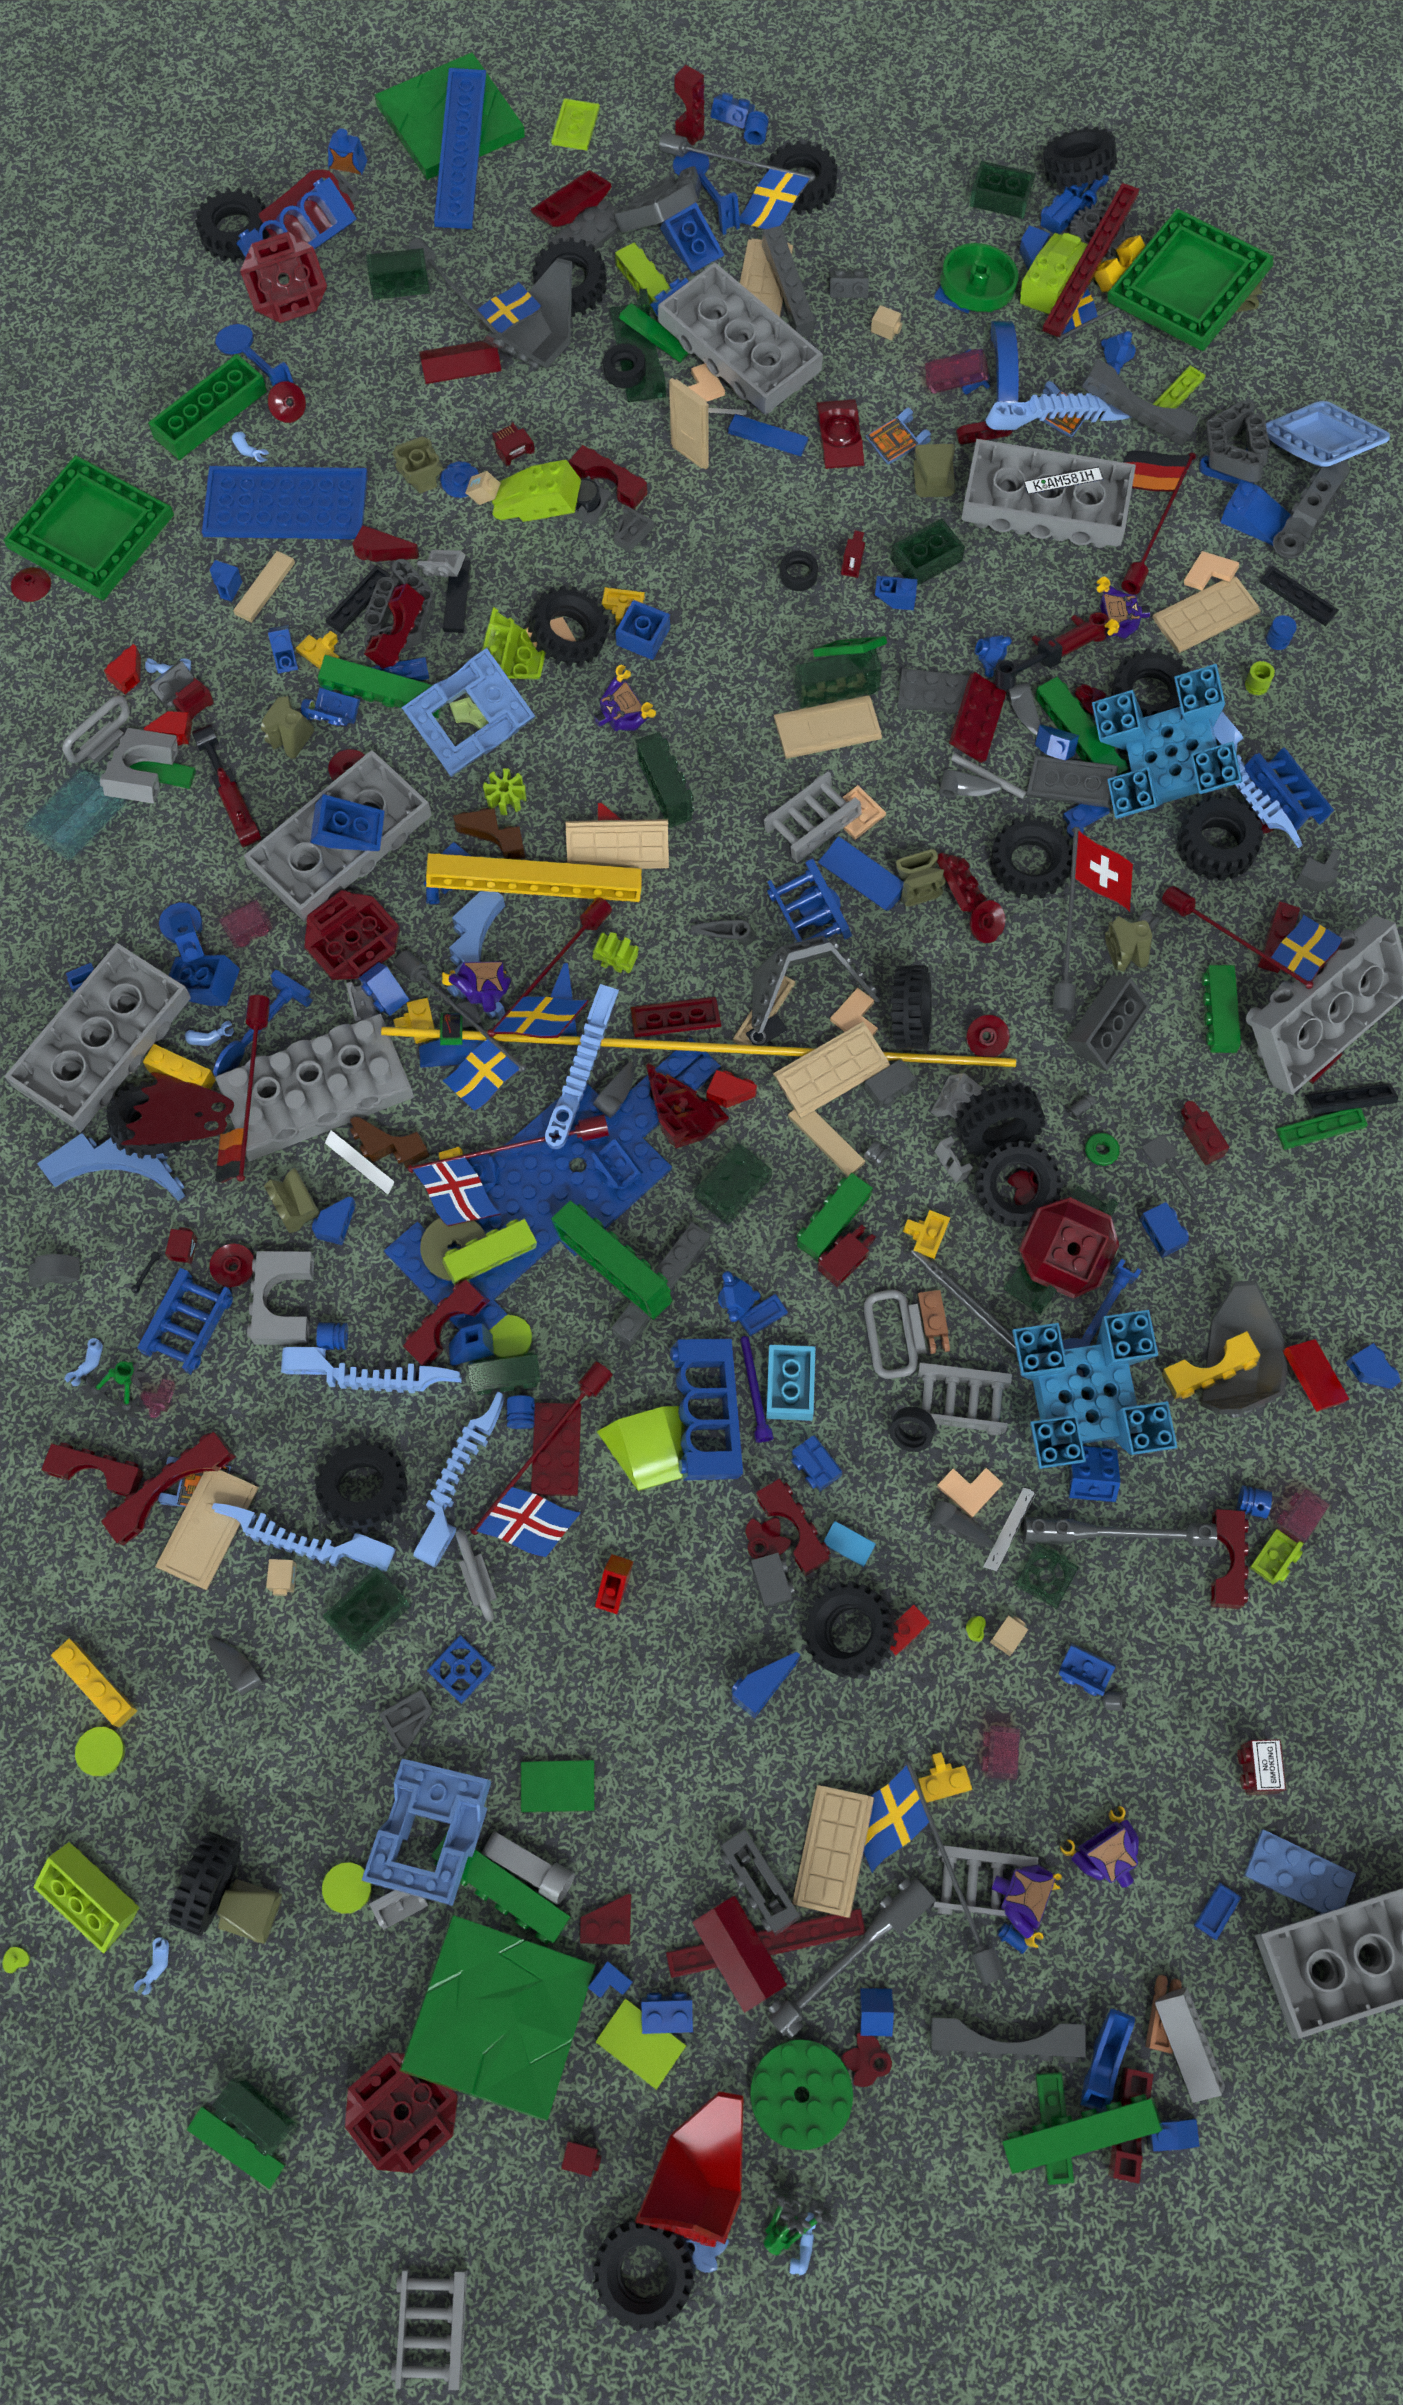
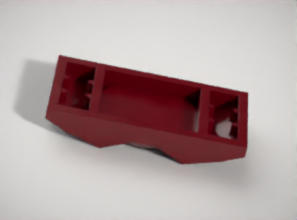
M588 170L534 206L531 212L552 227L570 224L587 207L597 206L611 189V183L593 171Z
M855 399L816 402L825 469L864 466L863 443Z

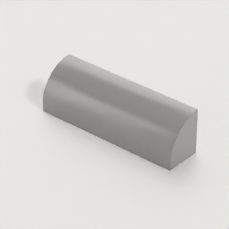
M1188 1987L1163 1995L1155 2001V2005L1192 2102L1222 2096L1225 2084Z

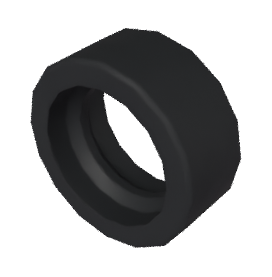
M798 550L784 556L780 565V578L785 587L793 591H804L811 588L817 581L818 563L812 554ZM794 564H803L809 567L811 573L806 577L796 578L791 576L787 569Z
M907 1406L895 1413L889 1429L890 1438L895 1445L903 1450L919 1452L931 1445L936 1425L931 1414L924 1409ZM903 1422H914L922 1426L926 1434L921 1437H913L903 1432L899 1425Z

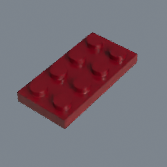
M976 672L970 674L949 744L978 762H985L1007 692L997 688L995 684Z
M535 1403L533 1453L572 1404ZM581 1404L577 1405L532 1462L531 1493L538 1496H578Z

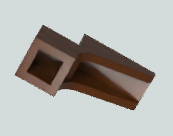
M483 808L475 812H461L458 815H453L455 828L458 833L496 844L502 851L505 859L517 860L525 858L520 827L509 826L499 830L494 808Z
M360 1117L350 1119L353 1127L349 1128L355 1140L360 1139L362 1145L359 1148L365 1158L369 1157L372 1163L393 1153L398 1164L403 1163L407 1169L410 1164L413 1166L429 1157L427 1148L417 1131L407 1136L394 1137Z

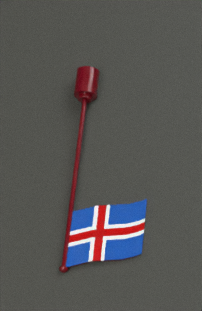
M602 1114L578 1120L575 1130L570 1131L568 1136L576 1134L577 1138L582 1137L583 1142L609 1136L605 1115ZM559 1133L555 1136H550L552 1139L560 1138ZM540 1137L415 1166L410 1164L408 1171L410 1173L414 1172L426 1188L437 1214L447 1226L501 1215V1213L489 1200L479 1176L466 1159L546 1141V1138Z
M595 1361L578 1382L580 1386L579 1391L581 1392L579 1397L474 1528L471 1527L470 1532L472 1535H477L478 1532L502 1539L527 1553L547 1557L581 1512L564 1509L537 1494L520 1490L513 1486L585 1396L588 1398L590 1396L596 1397L612 1378L613 1374L605 1366Z

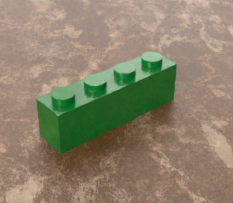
M1209 965L1206 972L1202 974V986L1206 987V993L1203 995V1004L1207 1006L1204 1021L1205 1025H1208L1209 1032L1206 1034V1044L1210 1045V1053H1237L1241 1046L1235 965Z
M853 1173L848 1178L843 1177L835 1194L831 1193L828 1195L823 1203L825 1205L821 1211L817 1210L810 1219L811 1224L807 1228L803 1227L796 1236L798 1238L797 1247L816 1261L825 1251H828L872 1196L873 1188Z

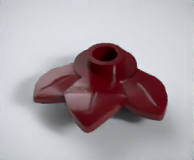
M1082 684L1075 690L1076 698L1082 703L1085 710L1094 715L1092 702L1104 699L1106 696L1101 690L1092 688L1087 684Z
M1018 1171L1009 1177L1007 1183L1017 1189L1014 1196L1016 1205L1026 1204L1034 1198L1038 1190V1184L1034 1182V1179L1037 1177L1033 1171L1030 1173Z
M752 1518L747 1524L745 1534L749 1540L748 1553L753 1559L775 1553L781 1555L789 1548L791 1540L780 1536L781 1526L778 1518L770 1519L762 1525ZM760 1544L764 1547V1550L757 1552L755 1546Z
M857 2033L858 2048L846 2051L841 2056V2059L846 2067L856 2072L853 2084L859 2087H868L875 2082L877 2077H883L890 2072L892 2060L887 2052L881 2050L879 2041L874 2036H861V2033ZM877 2058H881L884 2061V2065L880 2069L874 2065Z

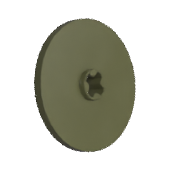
M439 1218L427 1227L422 1236L420 1244L422 1260L432 1274L443 1280L451 1281L443 1265L445 1253L452 1250L448 1248L452 1247V1243H456L457 1247H461L458 1249L460 1250L466 1247L465 1244L476 1238L479 1241L485 1238L486 1234L475 1221L447 1226Z

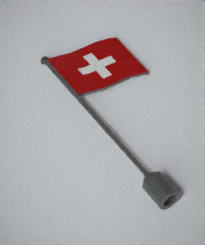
M1079 827L1072 829L1074 838L1064 980L1059 981L1054 986L1053 1012L1057 1014H1073L1075 1012L1076 986L1071 981H1068L1075 881L1092 893L1108 899L1128 913L1130 912L1133 864L1122 855L1092 841L1080 832Z

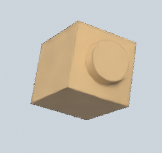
M880 305L872 318L871 332L892 340L895 334H899L901 331V313Z
M488 471L471 477L466 494L481 505L496 498L501 483Z
M269 1559L266 1588L276 1596H287V1592H294L297 1564L293 1560Z
M1008 1615L990 1643L1008 1656H1011L1028 1631L1024 1627L1026 1624L1018 1617L1013 1616L1011 1618Z

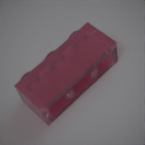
M982 348L925 363L926 385L932 394L988 380L987 357Z

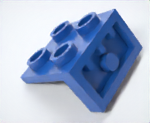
M1083 1446L1086 1462L1071 1464L1072 1478L1069 1487V1498L1116 1502L1120 1487L1117 1450Z

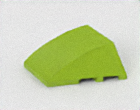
M493 607L481 651L485 648L489 650L508 679H540L546 653L543 650L540 652L536 650L526 632L527 628H521L514 623L512 618L507 619L498 613V609Z
M662 1406L621 1418L597 1431V1434L618 1461L637 1491L683 1478V1474L679 1472V1460L683 1457L681 1437L684 1434V1424L678 1414L679 1406Z

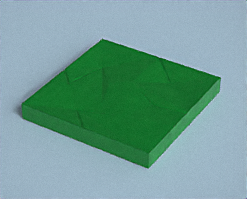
M473 52L374 94L376 106L426 180L439 175L449 68L484 70ZM487 72L479 157L525 137L524 125Z
M1177 208L1109 290L1108 303L1203 352L1273 267L1274 256Z
M75 455L3 541L7 549L104 601L171 520L174 513L170 505Z
M453 1915L450 1919L399 2071L530 2117L547 2121L595 1965Z

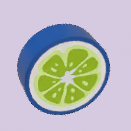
M304 699L301 704V714L307 720H313V718L309 717V713L304 712V708H315L316 704L313 699Z

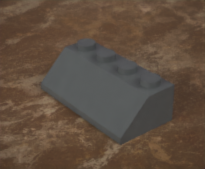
M1111 975L1067 1039V1042L1076 1054L1102 1070L1107 1071L1150 1009L1151 1004L1131 977Z

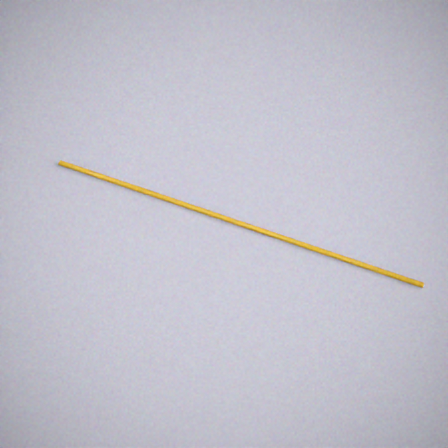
M382 1027L381 1035L440 1038V1029ZM463 1031L464 1040L485 1041L487 1039L479 1031ZM496 1034L492 1037L496 1041L581 1045V1037L536 1038L517 1034ZM604 1038L601 1040V1046L801 1057L816 1049ZM883 1052L888 1061L902 1059L903 1062L1016 1067V1059Z

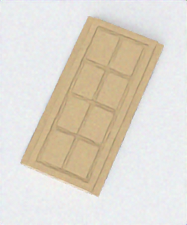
M748 239L740 284L780 317L784 297L776 273L766 259L762 240ZM787 243L792 255L793 245Z
M671 378L669 380L672 447L701 469H707L709 467V407L707 401L679 380Z
M1233 576L1230 582L1222 580L1154 614L1152 618L1179 654L1259 614L1261 610L1239 579Z
M870 695L774 715L786 759L882 739Z
M668 819L566 821L567 863L638 869L669 868Z
M861 1022L776 1071L773 1075L801 1119L890 1066L867 1026L864 1022Z
M222 1470L218 1472H204L155 1567L195 1586L208 1590L240 1526L238 1520L214 1512L215 1510L212 1509L214 1503L248 1510L259 1488Z
M817 1785L794 1892L793 1905L850 1918L874 1797Z

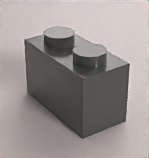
M899 1059L866 1080L864 1090L878 1109L884 1106L887 1108L896 1102V1098L902 1094L907 1096L914 1090L916 1077L903 1060Z
M779 1553L751 1560L752 1571L764 1610L792 1602L791 1595H795L792 1582H787L785 1572H788L785 1559H780Z

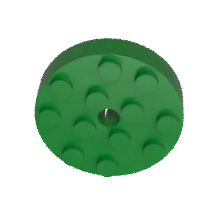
M968 243L954 248L947 254L940 275V283L945 295L957 304L958 307L978 312H993L1011 301L1019 276L1014 261L1002 250L987 244Z
M799 2039L775 2046L760 2060L752 2077L750 2100L758 2124L772 2140L790 2149L810 2150L829 2143L842 2131L852 2110L853 2088L845 2065L833 2051L817 2042ZM801 2086L807 2088L809 2093L808 2098L803 2102L797 2101L794 2097L795 2090Z

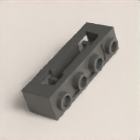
M746 1829L720 1845L723 1851L719 1854L727 1867L732 1865L736 1872L733 1878L740 1889L745 1887L750 1894L746 1898L754 1911L756 1909L760 1910L763 1915L760 1921L767 1932L772 1930L776 1936L800 1919V1915ZM747 1847L755 1858L753 1862L774 1897L780 1898L786 1908L785 1910L781 1908L779 1902L775 1899L769 1904L775 1915H770L765 1907L767 1905L765 1899L745 1867L741 1868L735 1859L739 1856L743 1865L749 1863L751 1859L745 1850Z

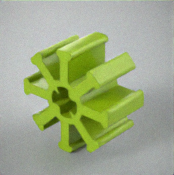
M503 768V779L501 780L495 775L494 771L490 773V784L486 782L483 784L488 808L492 809L499 805L501 815L508 814L507 804H510L515 809V812L521 810L520 800L526 801L527 799L522 776L517 773L511 779L510 769Z
M610 932L609 936L601 933L593 950L592 958L602 961L601 966L604 968L611 965L616 972L621 973L624 970L626 973H630L639 954L638 946L629 945L631 940L626 937L622 941L619 940L616 933Z

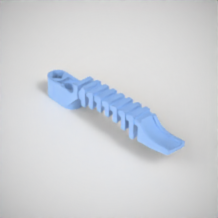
M1071 393L1068 396H1065V394H1060L1059 396H1056V394H1051L1050 396L1042 394L1039 398L1037 395H1032L1031 399L1027 402H996L986 418V424L995 430H1017L1039 417V421H1044L1048 413L1049 419H1054L1058 413L1059 418H1063L1066 412L1068 417L1071 418L1075 412L1076 418H1081L1084 415V420H1088L1091 416V422H1096L1102 411L1104 413L1100 418L1101 421H1114L1133 417L1091 393H1087L1085 396L1082 393H1078L1077 396Z
M1221 712L1213 727L1216 741L1219 745L1233 741L1237 752L1238 743L1244 738L1227 716ZM1238 754L1237 759L1243 781L1234 784L1263 824L1266 823L1269 829L1283 830L1291 837L1298 848L1301 847L1302 842L1293 824L1279 806L1280 803L1277 800L1272 803L1268 795L1264 797L1262 791L1256 789L1253 781L1251 782L1248 773L1244 771L1245 764L1241 761L1242 758Z
M602 984L599 985L587 1018L588 1024L585 1023L584 1026L585 1034L581 1036V1045H578L577 1056L573 1060L574 1065L571 1066L570 1076H567L566 1079L567 1085L563 1086L562 1097L557 1102L546 1130V1142L552 1149H560L566 1143L575 1114L580 1106L579 1102L583 1098V1091L587 1087V1080H589L591 1075L590 1071L593 1070L594 1060L598 1056L601 1040L604 1039L605 1029L608 1027L609 1019L619 993L617 989ZM560 1112H566L569 1114V1118L565 1122H560L557 1120V1115ZM556 1133H559L561 1140H556L553 1143L550 1136H555Z
M285 1347L282 1351V1373L327 1375L326 1382L329 1387H335L337 1381L341 1389L351 1387L358 1390V1387H362L363 1390L374 1388L375 1391L385 1389L386 1392H392L393 1389L404 1393V1390H408L409 1393H415V1391H424L435 1382L449 1381L461 1383L462 1379L458 1371L420 1366L419 1381H416L414 1364H408L407 1380H404L405 1373L402 1367H396V1379H393L391 1369H385L384 1379H382L379 1370H373V1378H370L368 1369H362V1375L359 1377L356 1367H350V1375H348L345 1363H339V1368H333L325 1359L326 1350L323 1348Z
M497 1392L491 1407L483 1416L470 1420L468 1426H464L462 1430L463 1436L458 1438V1446L453 1448V1456L448 1458L446 1462L448 1466L446 1469L443 1468L441 1472L442 1478H438L436 1482V1490L433 1489L430 1493L434 1502L429 1500L426 1506L429 1510L435 1512V1516L417 1545L414 1557L432 1567L438 1565L456 1533V1528L448 1524L445 1515L446 1507L451 1508L454 1503L452 1498L446 1496V1494L454 1495L456 1492L454 1486L449 1483L451 1481L458 1484L460 1479L455 1474V1471L463 1474L465 1470L460 1461L467 1464L470 1463V1455L465 1453V1451L467 1450L477 1455L479 1450L477 1445L470 1442L471 1440L486 1447L488 1443L486 1437L475 1431L478 1430L488 1436L491 1435L504 1402L503 1394Z
M214 1503L212 1509L215 1510L214 1512L238 1520L245 1535L250 1536L253 1541L259 1542L261 1540L265 1545L270 1546V1544H273L275 1548L280 1550L283 1547L289 1553L295 1551L298 1556L303 1557V1555H306L308 1559L313 1561L316 1558L322 1564L329 1561L332 1566L337 1567L340 1558L348 1557L386 1572L396 1551L395 1548L358 1533L354 1534L351 1541L337 1547H333L332 1541L326 1539L322 1549H319L321 1543L313 1538L310 1547H307L310 1541H307L306 1537L301 1536L297 1544L298 1537L290 1532L288 1539L285 1540L288 1533L285 1532L284 1528L280 1527L277 1535L274 1536L278 1526L272 1521L269 1522L264 1533L263 1531L269 1520L266 1514L260 1513L255 1527L252 1529L257 1518L254 1512L226 1504Z

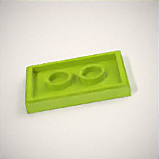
M564 98L551 144L588 151L600 104Z
M626 1998L596 2040L598 2045L656 2090L686 2047L683 2042L671 2033L642 2034V2011Z

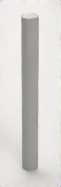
M953 754L951 761L986 780L1000 784L1002 789L1021 799H1024L1026 796V791L960 755Z

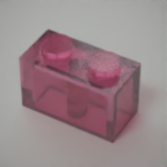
M257 900L219 920L235 949L248 945L254 938L265 936L269 930L273 929L267 915Z
M1305 1488L1300 1494L1296 1492L1289 1501V1504L1292 1505L1288 1512L1283 1511L1276 1521L1280 1524L1277 1529L1296 1543L1299 1541L1306 1543L1329 1507L1328 1503Z
M990 1726L988 1732H984L983 1746L987 1747L986 1757L982 1756L981 1771L985 1772V1778L1010 1781L1017 1779L1020 1729Z

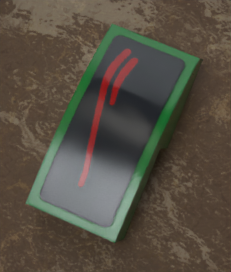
M441 1013L440 1045H463V1016L460 1013Z

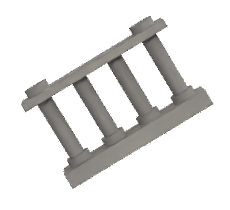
M829 771L824 775L818 776L812 784L776 811L769 813L764 819L765 831L767 833L776 828L792 844L790 846L791 855L797 863L862 814L861 802L856 797L850 802H846L831 788L832 780ZM824 792L840 809L834 814H830L815 798ZM808 804L824 821L818 826H813L799 810ZM792 816L808 833L802 838H797L783 822Z
M928 1363L919 1364L917 1377L922 1378L924 1381L922 1409L931 1414L933 1383L936 1380H944L947 1384L944 1415L931 1414L935 1424L985 1430L990 1435L1005 1433L1008 1423L1000 1422L1002 1391L1005 1388L1009 1389L1012 1374ZM959 1382L968 1383L970 1387L967 1418L954 1416L956 1385ZM982 1385L991 1386L993 1390L990 1421L977 1419L979 1388Z
M937 1846L936 1857H942L940 1849ZM944 1846L953 1870L954 1864H957V1859L967 1860L966 1865H969L966 1904L970 1913L1007 1917L1005 1911L1000 1910L1002 1894L992 1890L990 1909L976 1907L978 1869L981 1867L982 1862L990 1863L991 1868H993L992 1886L996 1875L1003 1878V1870H1006V1866H1014L1016 1869H1020L1025 1866L1038 1865V1857ZM944 1862L941 1902H934L932 1908H938L937 1913L952 1915L953 1911L964 1912L962 1905L951 1904L952 1879Z
M410 2268L403 2269L402 2275H398L396 2289L397 2292H401L397 2363L392 2364L391 2380L395 2381V2389H401L404 2385V2378L444 2379L445 2382H449L448 2390H460L463 2371L468 2269H457L454 2276H450V2279L410 2278ZM409 2290L449 2291V2294H453V2305H449L448 2308L408 2307ZM407 2319L447 2320L448 2323H452L451 2334H447V2337L407 2336ZM406 2348L446 2349V2352H450V2364H446L445 2367L405 2366Z

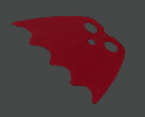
M151 1072L157 1079V1084L141 1089L142 1092L149 1096V1101L134 1106V1109L140 1112L142 1117L140 1120L126 1125L127 1128L135 1132V1136L130 1140L122 1142L121 1145L174 1143L217 1136L225 1131L227 1126L225 1118L228 1114L232 1113L234 1102L228 1097L203 1086L185 1082L172 1076ZM217 1102L226 1105V1108L220 1112L213 1111L211 1107ZM202 1112L203 1115L201 1117H196L195 1113ZM209 1121H215L219 1124L218 1128L212 1131L206 1130L204 1125Z

